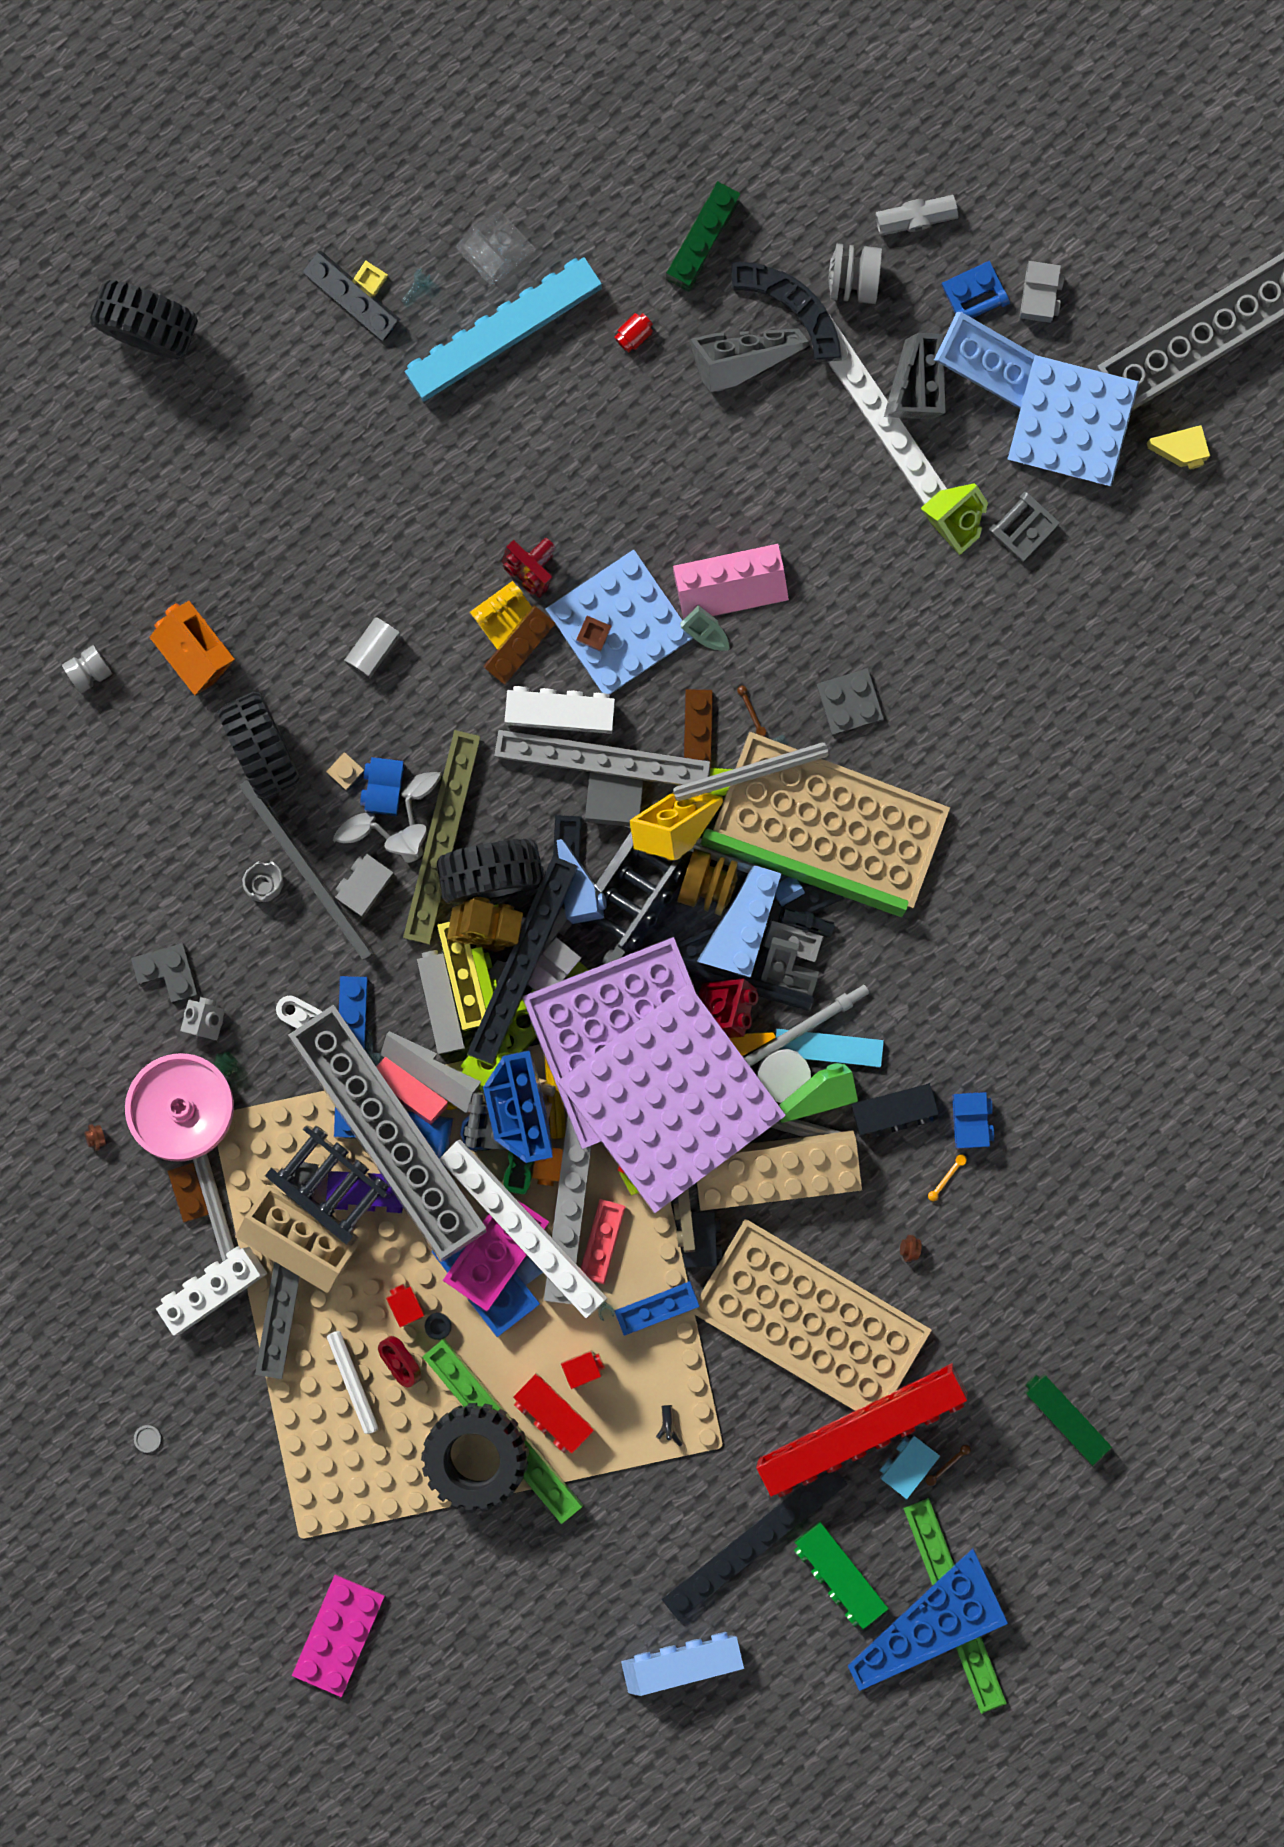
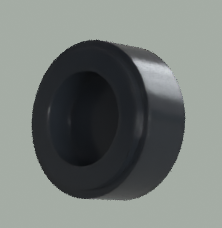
M443 1313L431 1314L425 1321V1332L434 1340L446 1338L452 1329L450 1318Z

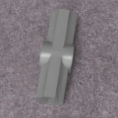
M948 195L927 201L925 199L911 200L904 203L901 207L875 212L879 234L882 236L905 230L914 232L916 228L920 227L923 230L929 228L931 224L958 219V211L954 196Z

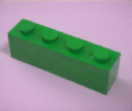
M820 1521L794 1541L798 1546L794 1549L796 1554L803 1562L810 1561L814 1567L811 1573L820 1584L825 1581L832 1589L828 1594L837 1606L843 1603L847 1608L848 1612L845 1613V1616L854 1627L859 1624L864 1629L888 1610L885 1603Z

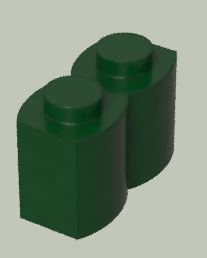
M509 1151L510 1165L504 1174V1187L509 1192L525 1195L531 1186L532 1173L530 1168L534 1161L526 1163Z

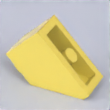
M1201 425L1154 437L1147 442L1148 449L1180 467L1187 465L1189 469L1201 467L1210 456Z

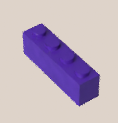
M330 1171L328 1173L326 1201L349 1172ZM368 1173L373 1179L379 1177L385 1181L381 1174ZM359 1178L334 1209L348 1210L349 1205H358L371 1187ZM389 1187L388 1191L392 1194L391 1198L386 1199L379 1195L367 1211L375 1212L376 1206L386 1207V1212L402 1213L404 1207Z

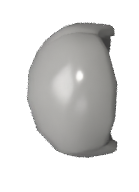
M273 861L270 863L256 862L246 870L242 878L244 892L254 901H271L282 890V870Z

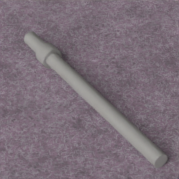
M862 985L849 994H842L835 999L836 1002L744 1057V1060L749 1066L754 1065L840 1011L845 1012L853 1007V1003L868 995L869 990L865 985Z

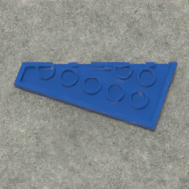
M974 1548L962 1557L848 1664V1668L859 1691L1008 1624Z

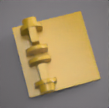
M512 581L470 611V613L496 649H498L532 606L524 597L521 589Z

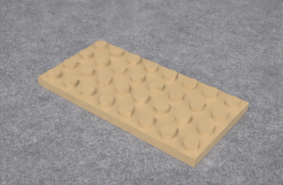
M749 732L736 768L790 753L797 749ZM818 759L729 786L713 831L908 900L907 907L914 908L950 807L829 761Z
M747 1219L742 1223L722 1260L698 1297L700 1307L690 1311L855 1411L897 1390L931 1332L930 1328Z

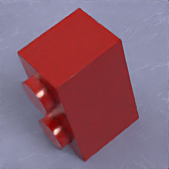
M592 1350L561 1363L571 1389L600 1378L602 1376L601 1370L605 1368L600 1354L594 1355Z

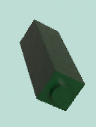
M1036 1374L1025 1384L1028 1389L1024 1394L1090 1465L1093 1466L1112 1448L1046 1375L1043 1374L1039 1377Z

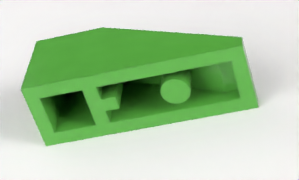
M836 1063L827 1066L825 1070L817 1072L778 1105L786 1115L779 1121L784 1123L858 1102L852 1071L845 1064Z

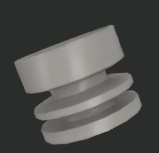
M836 243L829 267L828 285L831 294L830 300H837L838 291L841 288L844 289V301H848L851 290H857L859 303L876 304L882 248L864 246L861 257L856 258L854 245H849L848 257L842 256L843 244Z

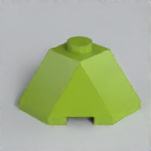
M969 484L940 490L921 507V510L931 525L961 555L980 538L982 527L979 524L982 513H986L988 502L976 484Z

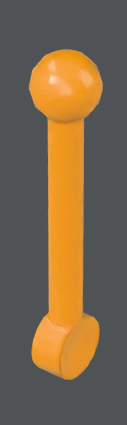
M964 1155L956 1157V1163L934 1191L929 1192L928 1199L934 1202L938 1199L939 1192L960 1165L962 1166L966 1163Z

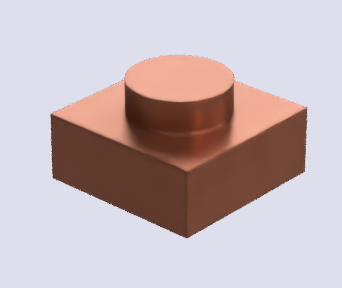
M587 615L576 641L601 652L612 626Z

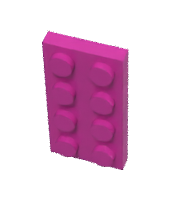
M517 1200L536 1222L545 1229L549 1221ZM490 1214L483 1221L486 1233L465 1247L442 1280L486 1312L527 1255Z
M335 1574L292 1676L342 1697L385 1595Z

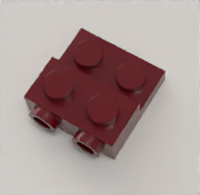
M745 979L702 983L698 997L728 1038L744 1037L746 1029H749L752 1024L750 1016L752 1005H755L758 1001L756 988Z

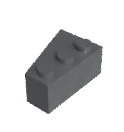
M916 333L905 339L884 417L934 419L945 413L944 366L934 360L943 342V334Z

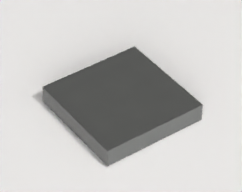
M590 772L585 822L630 827V820L640 814L643 780Z

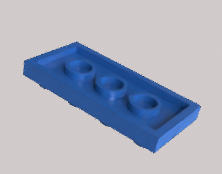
M465 1247L442 1263L433 1250L431 1253L448 1273ZM514 1272L487 1312L467 1298L496 1337L500 1336L540 1305L516 1272Z

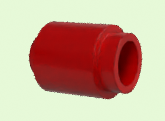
M634 313L617 330L618 334L614 339L629 353L632 349L636 350L653 333L651 329L653 323L643 313L640 316Z

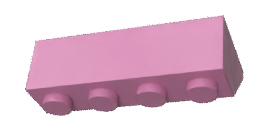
M778 544L673 566L683 619L698 605L710 615L717 616L789 600Z

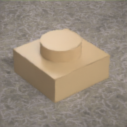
M344 752L326 772L347 791L364 772V769Z

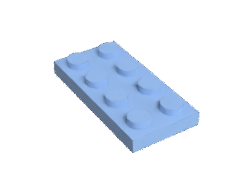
M957 312L934 360L1021 409L1035 354L966 314Z

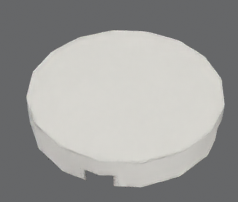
M778 1049L761 1060L757 1070V1077L776 1102L782 1103L811 1078V1071L806 1060L798 1052L790 1049Z

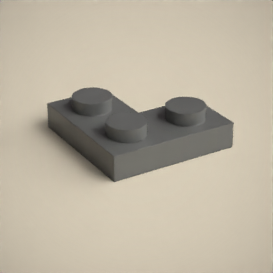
M773 937L761 980L812 996L819 971L793 965L799 944Z
M183 943L131 958L138 984L164 977L172 1003L198 995Z

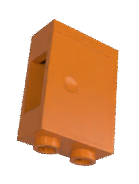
M187 601L180 606L178 603H175L165 611L167 616L160 619L154 625L156 629L149 638L195 696L215 684L235 659L192 603Z

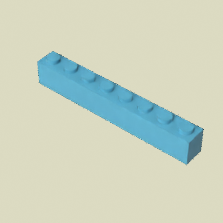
M585 257L579 261L577 258L569 261L564 266L565 270L557 275L555 272L547 275L542 279L541 285L535 289L533 287L525 289L519 294V299L513 303L510 301L503 303L497 308V313L491 317H488V315L481 317L474 323L475 327L467 332L465 329L459 331L452 337L453 341L445 346L443 344L435 346L430 350L429 353L431 355L423 360L417 358L407 365L408 369L405 370V375L422 402L441 392L601 290L602 283Z

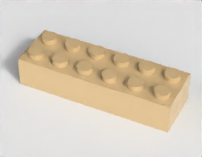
M854 1131L747 1144L697 1182L700 1211L861 1191L856 1137Z

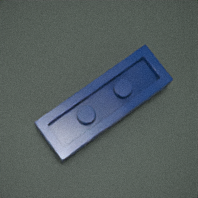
M691 1281L614 1310L625 1336L698 1308L700 1305Z

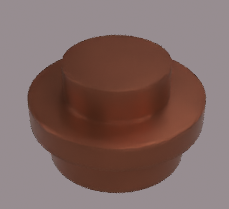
M88 1125L89 1131L84 1132L88 1147L93 1146L95 1151H98L100 1147L106 1145L100 1125Z
M908 1235L906 1240H902L900 1255L903 1256L905 1262L919 1259L922 1247L921 1240L916 1239L914 1235Z

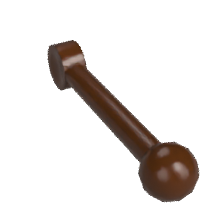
M743 685L739 686L737 693L742 696L756 727L755 733L764 737L766 729L761 727L747 696L748 690Z
M962 1445L960 1452L934 1475L927 1476V1485H935L936 1479L963 1455H968L971 1452L970 1446Z

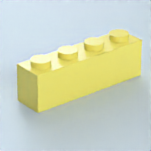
M450 922L438 924L462 1030L476 1029L481 1023L486 1007L471 944L447 939Z

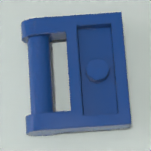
M990 261L941 283L955 315L957 312H962L974 318L1000 305L1004 307L1010 304L1008 295L1003 289ZM991 290H994L996 296L969 309L964 310L961 304Z

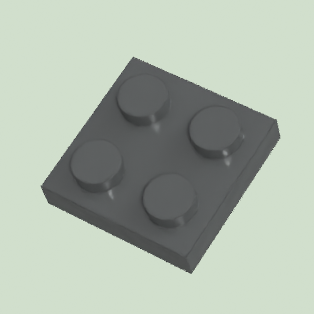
M868 668L816 684L832 736L883 720Z

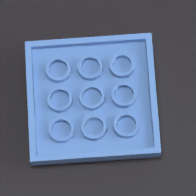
M1035 355L1008 460L1112 486L1139 381Z
M632 550L545 609L600 691L609 695L693 639L692 636L681 628L680 622H682V619L635 550ZM587 615L612 626L601 652L576 641Z

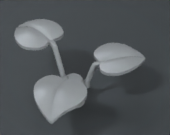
M427 772L408 779L401 786L399 794L401 797H407L405 802L410 826L403 831L390 836L377 823H373L376 819L374 814L361 813L351 817L339 827L333 837L334 843L335 841L339 843L356 842L364 838L371 829H376L387 839L384 845L387 851L400 854L407 863L419 859L423 855L421 845L427 835V828L425 825L414 823L411 802L413 798L420 799L429 794L439 782L442 776L441 772Z

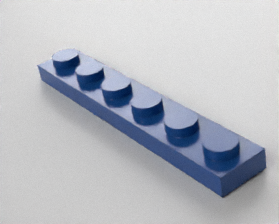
M340 976L339 1013L365 1050L368 978ZM335 1107L334 1138L357 1139Z

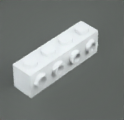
M514 686L513 690H507L505 725L612 734L615 699L609 698V694L594 693L593 697L583 696V692L567 691V695L556 694L554 689L545 688L540 689V693L529 692L530 688Z
M238 1246L226 1254L228 1259L221 1264L218 1261L212 1263L204 1269L206 1274L201 1278L197 1279L195 1276L182 1285L184 1289L178 1294L173 1291L161 1299L163 1304L156 1308L173 1336L182 1334L267 1275V1272L250 1247L241 1249Z

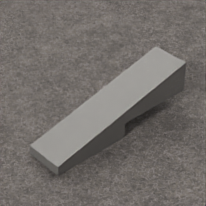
M390 1031L386 1034L381 1056L391 1060L465 1113L468 1112V1104L472 1102L473 1093L478 1092L481 1081L436 1061L437 1053Z

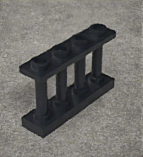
M630 832L597 881L596 886L601 893H604L607 907L610 903H614L635 916V920L627 931L606 917L580 922L579 924L589 931H592L596 925L600 926L621 940L618 947L626 954L634 953L642 945L643 938L649 929L656 924L663 908L671 902L673 893L679 884L684 881L688 864L681 858L670 863L658 855H651L634 849L632 833ZM643 858L666 872L658 886L633 872V868L639 859ZM624 881L631 882L651 895L643 908L618 894V890Z
M306 1125L303 1130L310 1136L285 1168L282 1167L279 1170L271 1167L265 1177L344 1244L352 1246L359 1238L353 1233L355 1230L354 1226L379 1195L386 1199L391 1198L392 1194L388 1191L390 1186L379 1177L373 1179L367 1173L369 1168L361 1161L356 1159L353 1162L346 1155L349 1152L337 1142L333 1145L326 1139L328 1134L319 1126L315 1125L313 1128ZM319 1143L331 1154L306 1185L302 1184L299 1187L292 1181L294 1179L293 1174ZM338 1161L342 1162L351 1171L328 1200L319 1204L312 1198L315 1195L313 1192ZM361 1178L371 1189L347 1219H342L340 1222L333 1216L335 1213L334 1208L355 1182Z

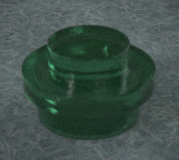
M228 1052L216 1054V1060L213 1062V1065L222 1074L230 1077L232 1073H237L239 1070L236 1065L238 1061L233 1055Z

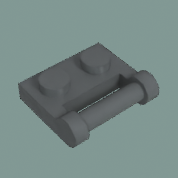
M1023 492L1019 496L1020 500L997 525L993 524L988 529V532L1022 563L1060 524L1027 492ZM1027 507L1030 508L1033 513L1010 537L1004 533L1007 528Z

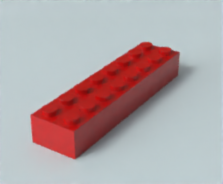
M953 1363L760 1457L756 1469L771 1497L776 1494L779 1497L785 1496L793 1491V1486L801 1482L803 1485H807L818 1478L817 1474L825 1470L827 1473L834 1472L842 1467V1462L850 1458L852 1461H856L867 1454L866 1450L874 1446L876 1449L883 1448L891 1443V1438L899 1434L901 1437H905L916 1430L915 1426L923 1422L925 1425L936 1422L940 1419L939 1415L948 1410L950 1413H954L965 1406L964 1402L967 1401V1390Z

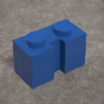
M986 1092L953 1094L955 1149L989 1147V1141H994L993 1125H988L987 1114H992L991 1098H987Z

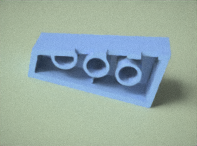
M758 866L751 868L704 951L698 958V962L751 977L781 873Z
M727 1632L712 1635V1640L702 1642V1639H695L685 1642L686 1646L684 1647L668 1646L661 1648L658 1653L650 1654V1652L634 1655L633 1659L621 1661L628 1693L642 1696L744 1669L737 1637L728 1636Z

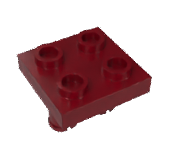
M544 538L528 553L513 540L506 546L501 562L504 564V570L510 576L514 577L516 575L523 582L522 586L529 594H535L541 598L547 592L552 576L543 566L553 557L552 552L556 547L548 538Z

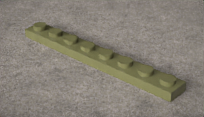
M454 730L403 936L404 939L430 945L442 897L436 863L441 855L453 852L481 736Z

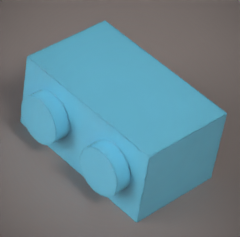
M914 1435L910 1439L905 1436L896 1448L899 1453L894 1460L888 1458L879 1470L883 1473L880 1478L906 1499H908L940 1457Z

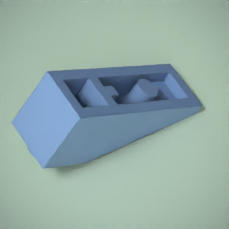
M562 839L557 840L559 858L579 867L564 900L566 918L573 924L604 918L603 909L607 907L604 893L600 892L571 848Z

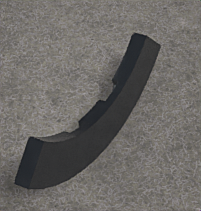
M731 262L733 290L758 292L780 301L790 308L804 324L812 341L815 362L842 361L841 346L833 321L825 306L807 286L783 271H778L762 264Z

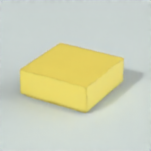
M365 261L354 279L375 297L388 278V274Z

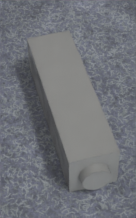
M437 950L422 953V958L417 959L437 1052L441 1055L463 1050L465 1045L445 956L443 953L438 954Z

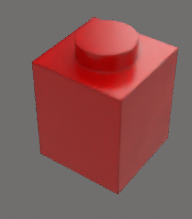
M402 1284L390 1290L391 1296L387 1297L386 1300L400 1328L426 1316L412 1286L406 1288Z

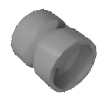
M94 645L81 652L80 659L73 657L62 664V667L80 694L93 687L94 680L101 682L112 675L111 670Z

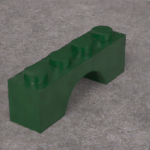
M719 181L716 182L666 272L667 281L688 292L691 290L717 237L727 225L740 202L741 193Z

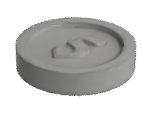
M151 1425L140 1427L134 1434V1444L142 1452H152L161 1443L160 1432Z

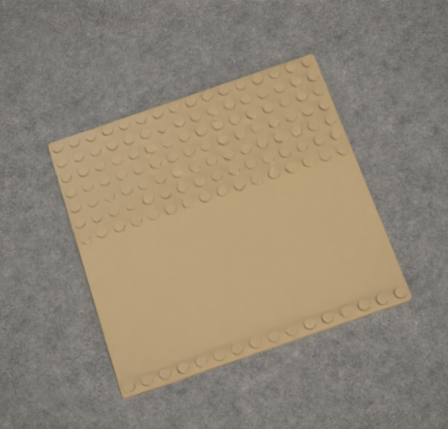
M541 1045L528 1047L525 1051L530 1050L539 1078L546 1080L544 1053ZM464 1061L446 1065L462 1072L463 1068L460 1066ZM481 1061V1066L486 1070H490L496 1065V1061L493 1066ZM325 1091L234 1110L231 1125L222 1141L218 1144V1150L236 1233L245 1216L267 1185L285 1194L265 1175L271 1167L280 1170L282 1167L285 1168L310 1137L303 1130L306 1125L313 1128L317 1125L328 1134L326 1139L333 1145L336 1142L342 1145L349 1152L346 1155L353 1162L357 1159L369 1168L367 1173L381 1174L357 1139L334 1138L335 1106ZM544 1094L543 1099L547 1102V1095ZM484 1095V1096H483V1098H484L483 1103H486V1099H485V1095ZM402 1104V1106L404 1107V1109H405L406 1111L412 1112L411 1110H409L407 1107H405V1106ZM564 1106L565 1130H566L568 1114H567V1111H566L565 1106ZM456 1108L453 1110L445 1109L440 1116L453 1118L449 1148L460 1139L463 1142L460 1130L463 1120L470 1112L465 1113L461 1109ZM565 1137L561 1139L551 1138L552 1148L563 1149ZM599 1142L592 1145L577 1257V1266L580 1269L599 1200L603 1199L626 1206L605 1284L592 1281L607 1299L588 1318H585L573 1304L544 1301L547 1276L543 1272L526 1285L540 1305L498 1337L494 1335L467 1298L442 1281L447 1272L431 1253L432 1248L404 1208L402 1213L386 1212V1207L376 1206L375 1212L366 1211L354 1226L355 1230L353 1233L361 1241L330 1291L326 1293L300 1277L283 1379L266 1377L299 1537L303 1539L451 1506L452 1502L447 1499L442 1502L437 1498L439 1492L436 1489L431 1491L428 1486L429 1477H424L422 1471L425 1464L421 1461V1455L425 1448L423 1444L430 1430L443 1415L462 1405L422 1357L441 1341L430 1338L425 1332V1321L434 1313H443L450 1318L452 1329L445 1340L505 1412H507L510 1418H514L518 1422L520 1430L524 1432L525 1436L564 1482L721 1448L722 1438L695 1315L687 1311L624 1336L614 1310L688 1282L681 1248L678 1247L677 1230L671 1202L654 1213L639 1192L631 1196L619 1174L618 1163L603 1143ZM318 1143L304 1162L319 1164L320 1167L331 1153ZM491 1149L473 1152L504 1186V1174L510 1165L508 1158L509 1150ZM338 1161L331 1171L350 1172L351 1170ZM533 1164L532 1167L530 1168V1169H531L532 1176H533L534 1164ZM446 1168L483 1223L489 1213ZM328 1175L314 1192L313 1199L319 1204L326 1202ZM532 1178L531 1186L525 1195L510 1193L514 1198L549 1221L544 1230L552 1238L559 1181H554V1186L537 1184L538 1179ZM349 1205L348 1210L334 1209L335 1213L333 1216L340 1222L342 1219L346 1220L357 1205ZM237 1239L238 1246L241 1249L250 1247ZM250 1247L267 1272V1275L247 1288L260 1348L274 1261ZM404 1284L406 1288L413 1287L426 1316L400 1328L386 1298L391 1296L390 1290ZM333 1332H341L378 1425V1430L373 1433L365 1434L327 1339V1336ZM388 1336H395L400 1339L420 1367V1381L409 1388L403 1387L396 1381L378 1353L379 1343ZM590 1350L593 1351L594 1355L599 1353L605 1366L604 1370H601L602 1376L571 1389L561 1363ZM535 1373L539 1374L595 1429L572 1454L568 1450L563 1453L553 1443L556 1439L549 1432L543 1434L533 1424L536 1419L529 1412L524 1415L514 1406L516 1400L513 1396ZM672 1405L675 1431L683 1443L680 1447L673 1439L667 1440L666 1433L661 1439L656 1438L662 1426L661 1406ZM464 1434L454 1442L451 1448V1459L455 1468L468 1479L475 1481L488 1480L499 1469L500 1456L498 1450L484 1436ZM523 1479L514 1493L532 1488Z

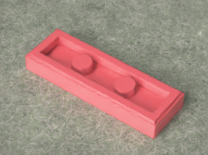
M385 1057L376 1066L400 1103L430 1125L448 1107V1102L388 1058Z
M603 1199L599 1200L581 1265V1270L591 1281L605 1284L626 1207Z

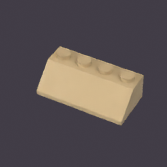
M267 1185L245 1216L235 1235V1238L326 1293L330 1291L361 1241L357 1239L352 1246L344 1244L294 1200L270 1185Z

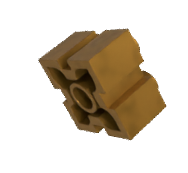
M474 897L470 901L463 902V905L460 904L452 908L447 939L464 944H474L476 947H482V949L492 952L501 951L505 946L511 947L518 944L523 913L515 911L514 907L508 904H498V907H494V904L489 903V899Z

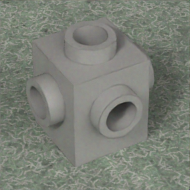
M200 997L199 1002L188 1000L180 1031L217 1040L223 1023L225 1009L215 1007L216 1001Z

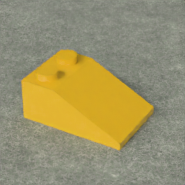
M672 792L630 820L634 849L646 852L647 854L665 857L668 860L681 858L683 854L693 848L723 803V798L705 793L677 801L674 792Z

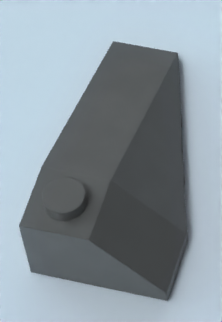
M799 329L767 330L764 332L763 337L749 335V331L740 332V338L724 339V333H714L690 339V344L702 382L710 392H719L739 385L808 347L809 341Z

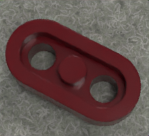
M388 1336L378 1345V1353L396 1381L407 1388L419 1382L421 1379L420 1367L408 1352L404 1343L395 1336Z

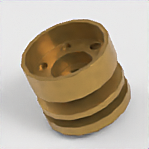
M694 848L677 902L694 907L699 898L703 897L705 898L704 911L708 912L713 900L718 902L715 914L721 916L722 911L730 902L735 887L738 862L731 860L727 872L722 870L725 858L721 857L716 867L710 866L711 853Z

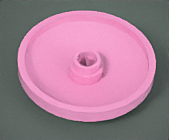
M191 1054L166 1055L149 1063L134 1078L125 1102L126 1121L135 1140L150 1154L164 1160L178 1162L199 1158L214 1149L229 1130L234 1112L233 1094L223 1074L209 1061Z

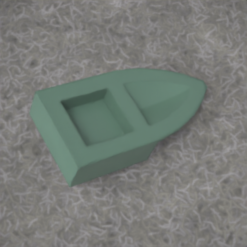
M699 605L680 622L681 628L700 644L719 651L730 649L728 638L723 629L718 625V620Z

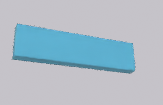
M776 1029L775 1037H779L788 1030ZM806 1032L780 1049L796 1051L807 1060L881 1067L884 1040Z

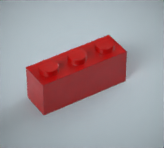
M537 1373L513 1396L516 1400L514 1406L524 1415L529 1412L536 1419L533 1424L543 1434L549 1432L556 1439L553 1443L563 1453L568 1450L572 1454L595 1430Z

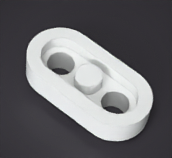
M294 996L283 997L276 1006L278 1017L297 1029L311 1018L322 1013L319 1009ZM288 1005L295 1006L294 1014L288 1015L285 1009Z

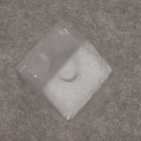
M501 211L471 226L456 245V248L463 257L471 263L480 273L481 277L490 285L504 279L536 250Z

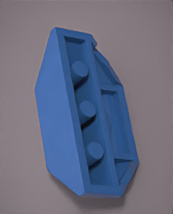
M529 1050L505 1055L483 1086L494 1140L526 1163L552 1158L550 1127L538 1072L531 1052Z

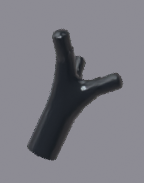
M672 1405L661 1406L662 1426L656 1438L661 1439L666 1433V1439H673L680 1447L683 1443L675 1431Z

